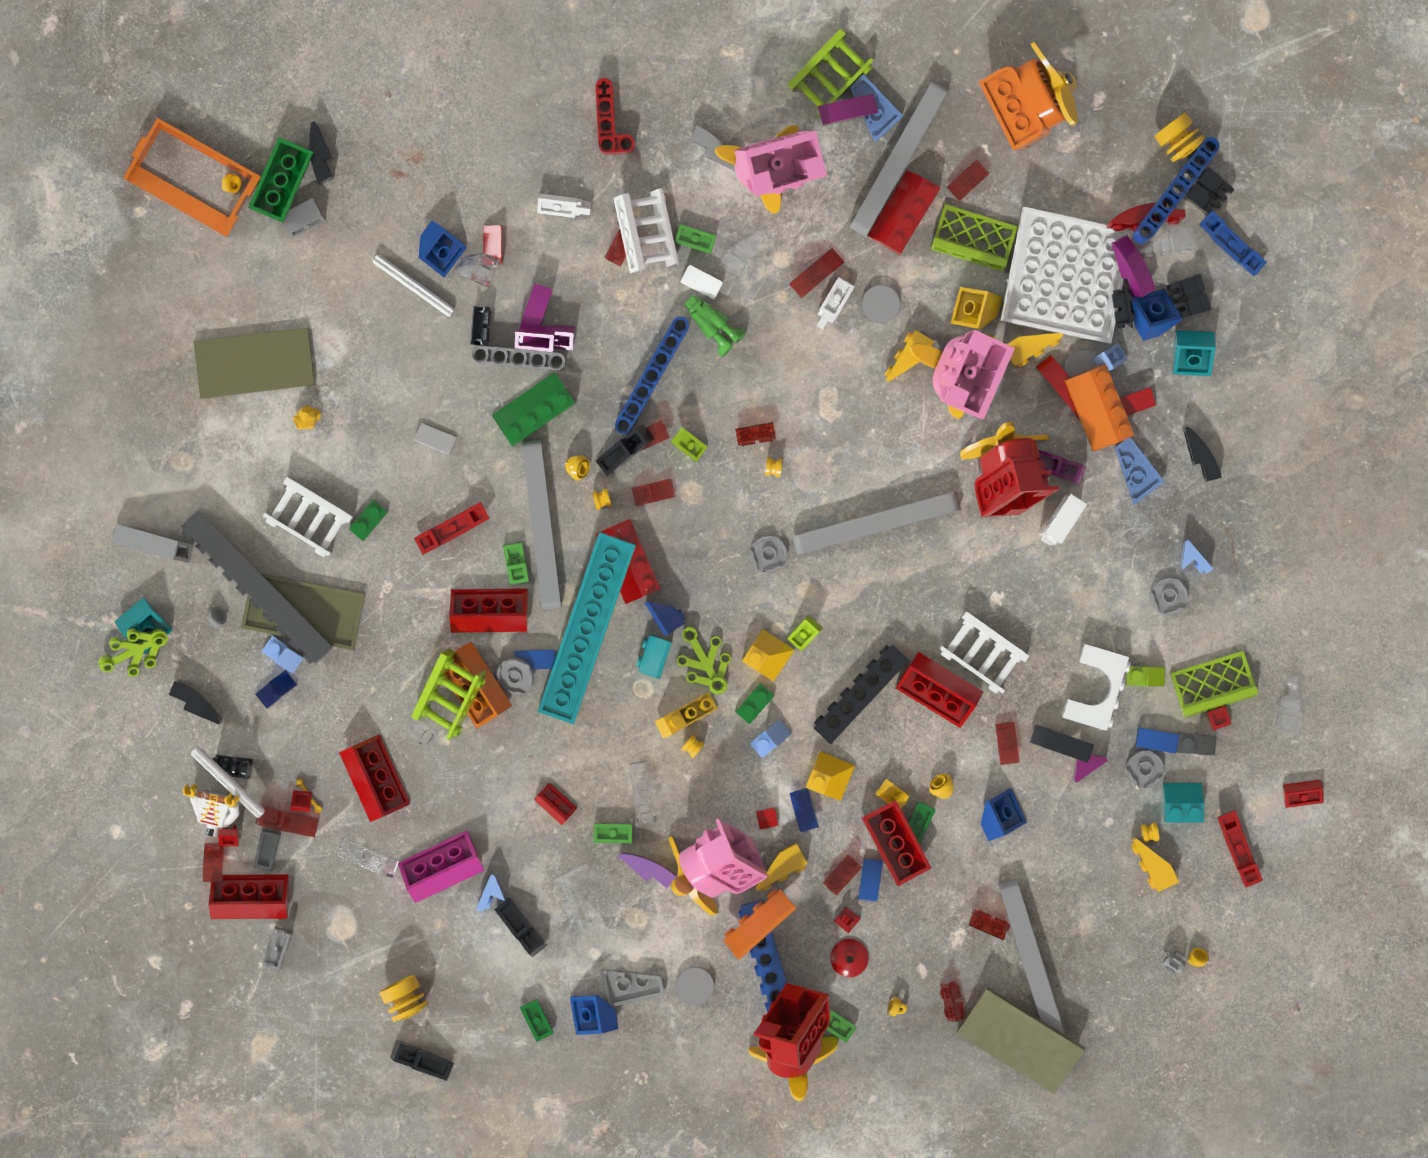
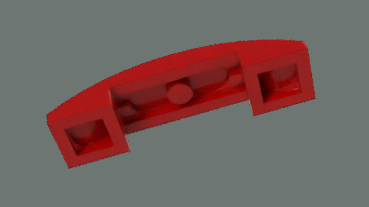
M1050 355L1036 366V369L1050 383L1080 421L1064 382L1070 376Z
M479 502L440 525L418 535L414 540L422 555L484 523L490 517L482 502Z
M1233 810L1218 816L1217 819L1223 837L1244 887L1247 888L1263 881L1242 831L1236 811Z

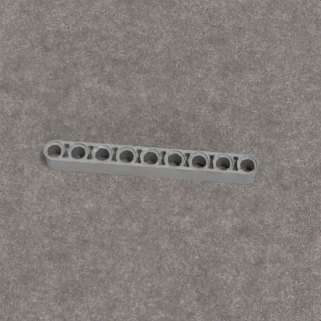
M934 79L932 80L849 228L865 237L868 235L950 88Z
M542 440L522 441L541 605L542 610L562 608Z
M955 491L792 536L796 554L799 555L961 510L957 492Z
M1017 879L998 884L1039 1019L1065 1034Z

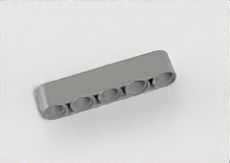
M477 346L472 350L473 360L485 365L560 371L566 365L565 357L556 352ZM484 350L486 357L483 360H477V351ZM500 351L504 352L505 359L502 362H497L495 354ZM517 353L524 355V361L520 364L514 362V356ZM536 355L543 357L541 365L533 363V358ZM561 357L562 365L554 367L552 365L553 358Z

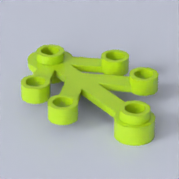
M693 627L685 628L682 632V637L686 642H690L700 661L680 655L677 658V664L706 671L709 678L697 676L695 672H689L686 675V680L689 683L696 682L707 685L714 694L724 693L728 685L724 675L727 665L731 661V656L728 653H722L720 655L721 664L718 673L716 674L713 669L718 647L722 643L721 638L718 636L711 638V647L707 658L696 639V629ZM688 631L693 632L692 638H687L686 633ZM714 638L719 639V645H713L712 640ZM723 655H727L729 657L728 662L722 661L721 658ZM680 657H684L686 659L685 664L679 663ZM689 674L696 676L694 681L688 679ZM716 681H720L722 683V686L720 688H716L714 686V683Z
M132 628L126 633L129 641L120 640L118 637L111 638L109 644L112 650L116 651L120 648L128 650L114 657L110 655L101 656L98 660L100 669L104 672H111L116 664L133 656L130 665L127 666V672L129 676L135 677L139 674L138 665L144 650L150 648L148 656L144 658L145 666L147 668L155 667V657L158 649L168 641L167 633L162 629H154L151 633ZM138 639L146 640L142 643L135 642Z

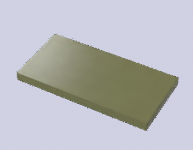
M308 328L193 341L200 399L315 385Z
M260 573L331 646L355 650L365 594ZM247 596L241 628L282 636L275 629L277 625L273 621L269 623L262 616L264 612L260 608L255 609L249 603L250 598Z
M989 987L985 989L957 1030L958 1035L1053 1094L1056 1093L1085 1051L1084 1046Z

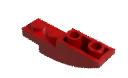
M1156 202L1139 205L1120 213L1106 225L1107 229H1113V231L1132 229V231H1135ZM1163 202V205L1167 208V203ZM1174 209L1165 222H1168L1169 225L1179 224L1186 217L1185 209ZM1152 216V219L1155 222H1158V219L1155 216Z

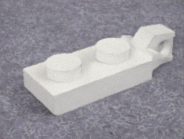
M539 193L537 213L572 218L580 214L590 215L591 202Z
M838 277L817 314L821 316L817 324L819 328L824 329L828 321L833 323L855 288L854 285Z

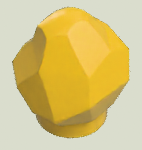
M306 405L296 413L297 415L292 417L298 430L313 429L321 418V412L316 408Z

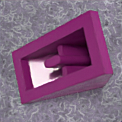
M1092 754L1088 763L1076 759L1073 780L1076 783L1108 760L1106 757Z

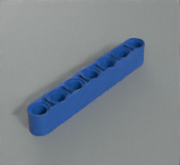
M1208 137L1199 145L1133 233V238L1137 243H1147L1219 150L1220 144L1216 138ZM1205 145L1210 146L1212 151L1207 150ZM1195 159L1199 160L1201 165H1198ZM1184 173H1187L1190 176V179H1187L1184 176ZM1173 187H1176L1180 194L1176 193ZM1163 201L1169 205V208L1163 205ZM1152 216H1155L1158 219V222H1155L1152 219ZM1141 230L1147 233V237L1142 235Z
M676 317L672 321L615 422V428L618 433L626 435L633 429L689 330V322L685 317ZM677 321H684L686 328L679 331L675 328V324ZM669 337L676 339L677 343L674 347L670 348L666 345V340ZM659 354H665L667 361L664 364H659L656 361V357ZM649 371L657 372L658 377L656 380L650 381L647 379ZM641 387L648 389V395L644 398L637 395V391ZM636 404L639 407L638 412L630 414L628 412L629 405ZM625 420L629 423V428L626 431H621L618 428L620 421Z

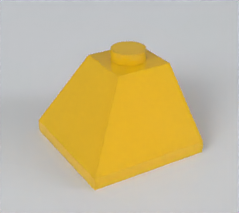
M960 287L950 324L981 330L998 316L1003 297L988 291Z
M762 629L742 661L774 682L795 650Z
M820 751L805 787L841 801L855 765Z

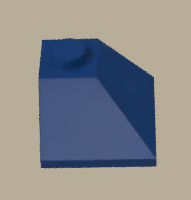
M432 220L420 235L418 258L442 277H445L467 247Z
M1165 289L1150 292L1143 297H1132L1133 301L1131 304L1135 315L1134 326L1143 341L1161 336L1182 320L1180 313Z
M651 601L645 603L665 636L685 624L683 620L686 617L681 609L677 610L675 607Z
M1012 788L986 801L981 826L988 841L1003 837L1027 823Z
M599 995L570 997L576 1035L603 1034L619 1029L615 1009Z

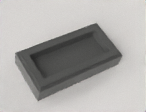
M262 829L253 867L268 871L273 870L281 833Z

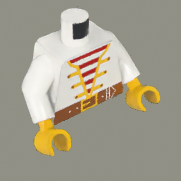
M186 784L183 788V793L190 798L197 821L207 824L205 835L217 837L219 827H229L239 816V796L234 797L232 793L226 795L209 790L196 792V784H193L191 787Z

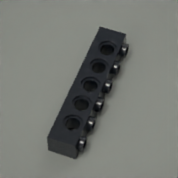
M893 644L890 647L886 645L879 652L881 656L877 660L872 659L866 666L868 670L864 674L859 673L853 680L855 684L851 688L846 687L840 694L842 698L837 703L833 701L827 708L829 712L824 717L820 715L815 720L814 724L816 726L814 730L829 744L834 742L909 661ZM885 659L891 661V668L889 670L881 668V662ZM872 673L878 676L876 684L868 682V676ZM859 687L865 690L863 698L855 697L854 692ZM846 701L852 704L850 712H843L841 709L842 704ZM831 716L839 718L837 726L829 725L828 719Z

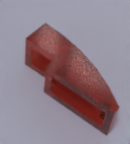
M831 248L790 282L789 286L802 299L845 262Z
M261 805L265 811L261 817H256L255 824L258 826L315 838L319 822L318 818Z

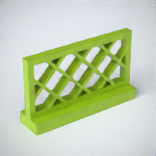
M944 204L930 249L1004 272L1018 227ZM946 211L954 212L958 219L949 223L945 217ZM971 217L976 224L966 228L962 219ZM959 221L964 230L955 234L950 225ZM986 222L990 223L994 229L987 234L984 233L981 227ZM948 227L952 237L948 239L939 237L940 231ZM978 227L982 236L973 240L969 231ZM1004 228L1012 230L1011 237L1003 240L999 231ZM964 233L967 234L970 240L965 245L960 244L957 239L958 236ZM996 233L1001 242L991 246L987 237ZM982 239L985 240L989 247L983 251L979 250L975 244ZM1003 245L1006 250L1005 256L996 255L994 248Z
M1244 651L1170 673L1182 709L1183 718L1249 699L1259 694ZM1241 656L1243 665L1240 670L1230 665L1233 658ZM1220 663L1226 666L1222 676L1211 671L1214 664ZM1228 668L1238 672L1234 682L1224 677ZM1203 669L1208 672L1204 681L1193 676L1196 670ZM1210 673L1220 678L1216 688L1205 683ZM1183 674L1189 677L1186 686L1178 684L1175 676ZM1240 674L1248 677L1250 685L1242 687L1236 684ZM1191 679L1202 684L1198 693L1187 688ZM1222 680L1232 684L1228 692L1217 689ZM1204 685L1214 690L1211 697L1205 698L1199 695ZM1185 691L1195 695L1193 702L1186 705L1182 698Z

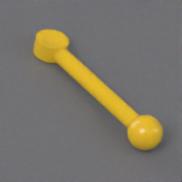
M297 779L296 784L300 786L303 791H308L306 787L303 785V780ZM312 798V804L315 807L314 811L316 813H320L322 811V807L320 805H317L315 800Z

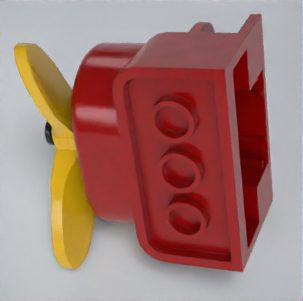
M1006 422L997 429L995 436L982 439L961 450V459L980 457L983 475L976 479L974 487L981 517L1021 515L1059 490V486H1049L1048 477L1052 473L1051 470L1045 469L1044 461L1040 459L1036 441L1049 440L1048 435H1020L1015 433L1013 422Z
M786 983L776 1000L771 1003L767 1014L763 1015L760 1025L754 1032V1036L760 1037L759 1046L748 1048L751 1056L767 1062L768 1068L773 1074L788 1078L790 1092L797 1101H802L807 1095V1072L812 1065L827 1058L838 1047L837 1037L827 1036L822 1038L830 1023L829 994Z

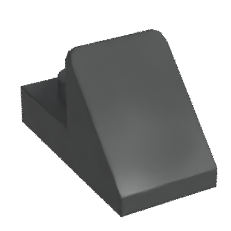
M1178 733L1177 753L1215 755L1216 736Z

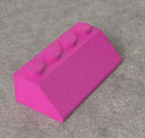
M468 831L462 832L398 863L406 889L415 903L485 871Z

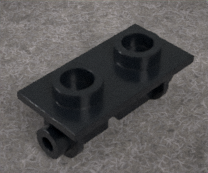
M1122 287V292L1120 289L1113 290V308H1121V310L1114 311L1115 325L1118 328H1125V324L1133 328L1132 322L1135 321V315L1130 307V303L1133 301L1132 294L1125 287Z
M473 306L471 345L487 346L488 342H490V328H487L491 320L492 311H490V307Z

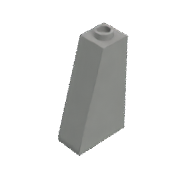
M119 524L116 525L112 533V543L187 563L190 561L194 546L191 543Z

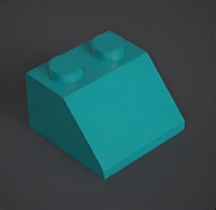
M1176 330L1173 374L1211 376L1216 350L1215 332Z
M144 597L114 621L121 634L127 640L126 633L132 628L151 633L154 629H162L167 635L173 631L156 608ZM138 639L135 642L142 643L146 640ZM150 648L144 650L143 655H144L146 652H148V651L150 650Z
M650 635L649 638L645 637L642 646L645 652L643 657L639 656L636 667H639L638 672L660 679L672 642Z
M1163 783V822L1204 823L1202 783Z

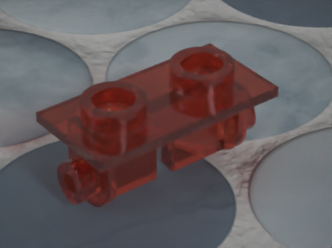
M619 229L604 258L621 267L626 253L621 230Z
M773 422L735 429L738 446L742 445V447L753 445L757 440H759V443L773 442V439H776Z
M847 855L825 879L823 884L837 896L861 870L862 866L851 856Z
M980 909L973 910L969 926L1004 941L1006 932L1010 928L1008 921L997 917L992 919V915Z
M956 981L949 982V984H940V996L944 1001V1014L949 1022H958V1020L964 1019L963 1002L955 1001V999L961 998L959 984Z

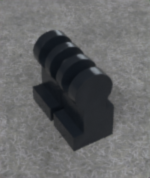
M1208 167L1195 181L1196 183L1192 185L1183 198L1208 215L1212 210L1210 204L1220 209L1222 205L1217 199L1224 202L1228 199L1221 190L1223 189L1225 192L1232 194L1234 189ZM1212 192L1217 199L1209 196V193Z
M1201 274L1166 286L1168 291L1173 289L1179 290V293L1169 296L1171 300L1182 299L1183 296L1188 295V301L1183 302L1181 300L1174 305L1176 308L1183 307L1185 309L1184 312L1180 313L1182 318L1212 310L1207 293L1200 295V292L1205 291Z
M217 754L213 757V760L229 776L245 779L251 778L253 759L235 757V760H233V756Z

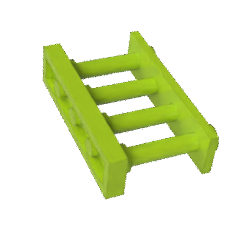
M840 28L790 80L787 87L792 92L795 89H800L817 106L825 105L826 103L805 84L804 79L808 75L814 76L834 95L828 102L833 103L863 73L867 75L872 70L873 66L871 64L874 60L870 58L865 62L845 43L844 37L846 33ZM835 47L837 49L840 48L860 67V70L854 76L832 57L831 51ZM821 61L827 62L847 81L840 90L818 70V65Z
M450 649L440 654L411 715L417 721L423 717H429L448 729L449 732L446 736L448 741L461 734L463 730L461 726L478 690L484 686L486 682L484 678L487 674L486 671H482L475 676L456 664L453 660L455 652ZM451 669L472 682L469 690L466 691L447 679L445 675L447 670ZM444 685L463 697L464 701L461 707L439 695V686ZM436 701L457 714L454 722L451 723L432 711L431 703Z

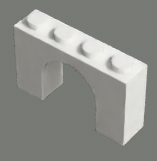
M1072 494L1064 495L1040 531L1041 540L1048 545L1062 544L1087 504Z
M1083 644L1078 662L1101 669L1108 677L1109 692L1103 701L1094 705L1066 699L1061 717L1107 731L1108 727L1111 728L1114 721L1112 716L1113 709H1117L1120 701L1117 696L1125 685L1123 676L1125 672L1128 673L1131 662L1128 661L1129 657Z

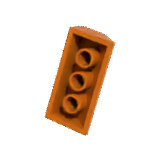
M1106 364L1094 366L1064 380L1092 451L1105 448L1134 436Z
M469 642L454 651L453 660L475 676L482 671L487 672L484 678L486 682L478 690L468 711V716L476 728H479L512 707V704L473 643ZM451 669L447 670L445 674L447 679L466 691L469 690L472 682ZM453 692L462 705L464 698Z
M774 888L767 895L768 899L764 903L760 901L752 908L754 911L749 916L745 914L738 921L739 925L735 929L731 927L723 934L725 936L723 942L738 960L796 909V905L781 888L778 890Z

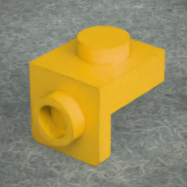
M885 779L875 793L876 796L886 803L896 800L900 809L906 805L909 798L907 793L887 779Z

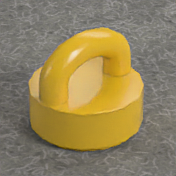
M231 173L227 174L223 178L222 189L229 193L239 191L241 188L240 177Z
M1194 948L1188 957V962L1195 967H1203L1209 960L1208 953L1201 948Z
M894 996L888 1004L887 1013L895 1017L897 1014L905 1013L907 1006L901 1003L902 1000Z

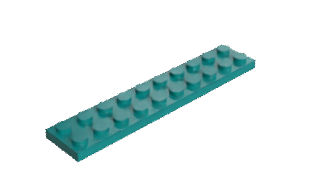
M599 532L538 709L539 713L574 725L636 544Z

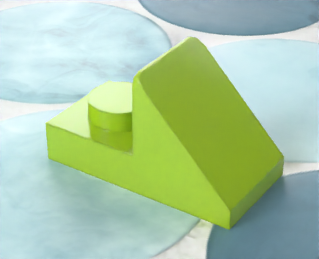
M683 427L680 428L670 442L695 462L699 460L707 449L704 443Z
M808 615L787 639L802 651L823 627Z
M1130 666L1128 673H1126V685L1164 686L1165 667Z

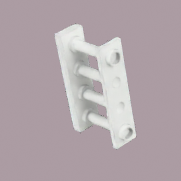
M662 188L650 192L651 197L631 200L629 193L614 198L630 273L645 269V264L665 261L666 267L679 263L678 252L675 249L666 208V197ZM653 204L655 216L634 218L633 207ZM657 223L659 234L645 237L638 236L637 226ZM661 242L663 253L648 256L642 255L641 245Z
M286 477L283 482L287 486L285 488L286 492L272 515L264 513L263 517L267 518L265 522L273 527L278 525L316 548L314 552L320 556H331L332 552L328 551L327 548L341 525L346 522L351 523L354 516L290 477ZM298 492L303 495V501L287 526L279 521L278 518L292 495ZM314 502L319 505V511L306 533L302 535L294 529L309 504L312 505ZM331 512L336 515L334 518L335 522L321 545L310 539L324 516Z
M965 611L961 617L964 619V625L947 649L940 646L941 655L949 661L953 658L989 684L987 688L994 693H1004L1005 690L1000 687L1015 664L1021 660L1026 662L1029 655ZM975 627L980 631V636L963 660H961L953 652L968 631ZM991 638L996 642L994 644L995 648L977 671L968 664L985 640L988 641ZM1006 649L1011 653V658L995 681L992 682L984 675L1000 652Z

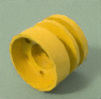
M1187 112L1183 113L1154 136L1161 147L1170 143L1171 147L1167 150V155L1174 150L1177 154L1171 158L1173 163L1184 159L1196 150L1205 139L1203 134L1197 139L1194 138V135L1200 131L1199 128L1191 132L1188 130L1193 120Z
M415 974L379 991L384 1004L394 1003L388 1009V1013L398 1011L397 1014L391 1017L393 1022L414 1016L429 1005L427 999L421 1002L418 1001V999L425 996L424 992L414 993L420 987Z

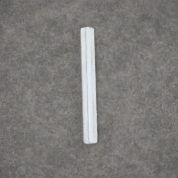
M377 255L374 258L373 263L445 315H452L455 309L381 255Z
M199 746L192 750L191 755L235 797L239 796V801L254 816L259 818L263 815L265 809Z

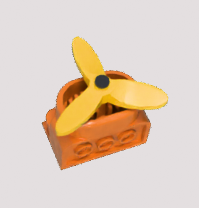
M1035 42L1030 45L1040 60L1034 58L1019 67H1004L979 81L1013 151L1030 148L1029 145L1042 140L1050 133L1051 128L1065 120L1070 125L1078 123V113L1072 92L1077 88L1076 78L1069 72L1063 74L1055 69Z

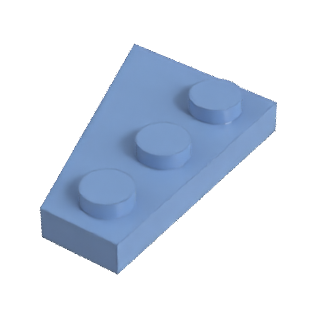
M864 74L850 87L854 98L874 94L878 113L865 116L863 119L876 143L903 115Z
M1131 437L1114 447L1134 505L1165 482Z

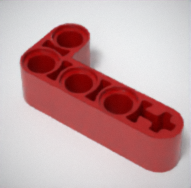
M601 78L596 82L595 86L599 149L605 155L629 154L635 149V141L630 135H616L612 82L607 78ZM604 83H606L607 87H610L606 89L607 97H603V91L599 89ZM604 102L611 105V108L606 112L600 109V105ZM605 121L612 124L611 129L608 131L601 129V124ZM627 139L632 142L629 149L622 148L621 143L623 140ZM608 140L613 143L610 150L602 148L604 141Z

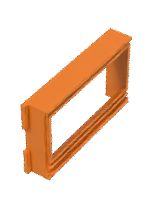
M159 118L156 119L147 137L142 136L131 155L134 157V160L123 177L228 237L236 223L238 214L246 200L252 195L261 179V176ZM161 129L250 180L229 217L140 167Z

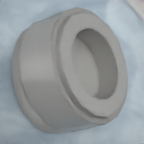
M214 607L207 613L208 621L214 628L220 627L227 620L225 611L220 607Z

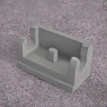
M311 198L290 209L283 225L292 239L325 222V219L314 199Z
M274 927L263 966L272 967L276 971L281 970L293 932Z

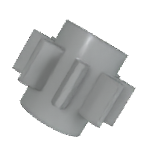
M1177 951L1174 954L1169 952L1162 963L1166 966L1164 970L1171 975H1174L1175 972L1180 974L1186 965V962L1183 960L1185 956Z

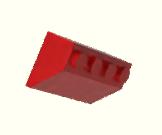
M907 170L867 236L900 256L941 188Z
M631 519L601 531L636 544L620 590L625 604L660 590V586Z
M528 588L451 589L449 613L451 633L528 632Z
M920 652L915 655L895 689L959 728L962 727L973 712L983 694L982 690Z
M380 734L339 752L370 822L410 805V801Z
M896 800L860 817L897 886L932 869Z
M212 875L208 903L210 918L288 919L289 875Z

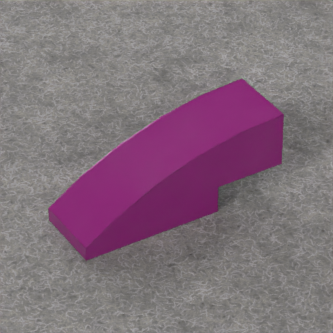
M874 94L818 106L822 126L842 123L878 113Z
M1128 235L1112 242L1121 277L1127 279L1132 296L1143 297L1156 290L1145 261Z
M534 284L519 329L542 325L553 294L552 289Z
M550 325L518 329L515 331V349L553 352V349L573 350L575 326Z
M1038 449L1040 459L1044 461L1045 469L1051 470L1053 476L1079 485L1081 484L1086 466Z

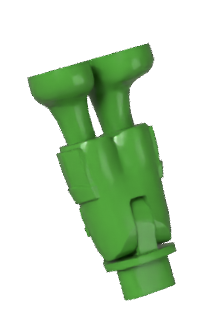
M695 294L684 304L689 310L688 313L699 325L701 332L708 339L714 338L719 346L718 355L724 357L732 349L733 344L719 332L720 329L735 344L747 333L743 328L736 329L728 324L729 319L722 312L713 308L703 299L700 300Z

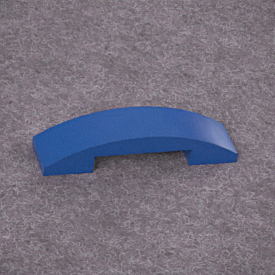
M1213 210L1199 223V226L1252 276H1255L1267 263L1254 249H1251Z

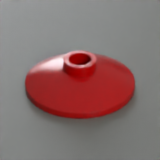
M844 939L838 942L833 947L830 955L833 969L844 977H855L861 974L866 969L869 960L865 946L854 939ZM849 955L853 956V961L847 962L846 957Z

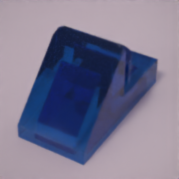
M285 670L268 682L255 695L268 709L295 688L297 683Z

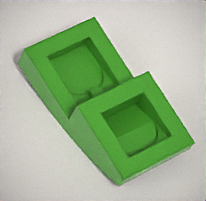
M522 541L504 544L503 549L510 585L528 582L529 577Z

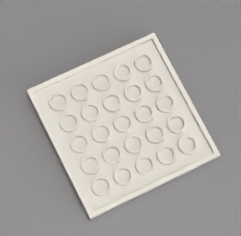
M1022 207L1001 321L1111 344L1115 327L1114 311H1118V308H1113L1112 294L1113 290L1116 289L1122 291L1124 281L1121 277L1111 243L1125 235H1128L1132 240L1133 231L1128 229L1113 231V229H1107L1105 224Z

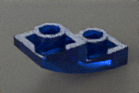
M805 788L791 792L790 798L800 832L819 828L810 790Z

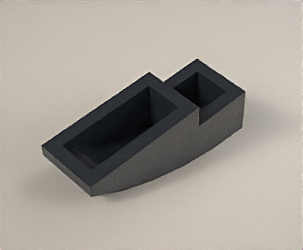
M313 121L311 122L309 132V150L314 152L311 164L317 182L321 185L334 179L326 163L327 160L332 159V155L317 123Z
M642 424L615 443L596 462L605 475L608 476L654 440V437L646 426Z
M1190 427L1183 428L1192 465L1200 464L1204 481L1222 478L1218 464L1204 441Z
M178 680L174 681L169 695L186 702L183 710L218 725L222 723L223 720L217 711L201 694Z
M1035 725L1029 742L1087 763L1094 744L1039 725Z
M510 898L494 909L530 956L534 957L548 946Z
M400 1040L396 1041L390 1056L394 1062L447 1081L454 1065L453 1062Z

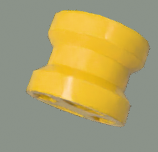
M767 457L765 476L775 475L780 478L783 459L773 460L771 457Z
M607 488L603 489L602 492H592L597 510L604 506H612Z
M692 735L681 749L689 752L690 756L694 758L705 743L699 742L696 736Z
M1156 822L1151 825L1141 824L1143 843H1148L1149 840L1159 841V831Z

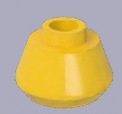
M585 455L571 456L565 463L566 472L577 481L585 478L590 469L588 458Z
M948 774L935 776L930 782V793L941 799L949 798L954 791L952 777Z

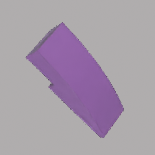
M621 852L618 856L647 882L653 876L667 889L671 882L677 878V875L668 868L649 858Z

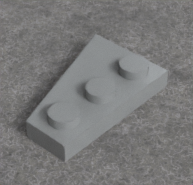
M600 970L607 1002L611 1007L665 995L661 975Z

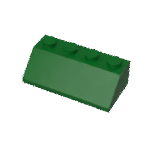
M278 137L248 208L268 218L284 223L314 152Z
M554 372L494 413L492 417L511 446L514 447L576 405V402Z

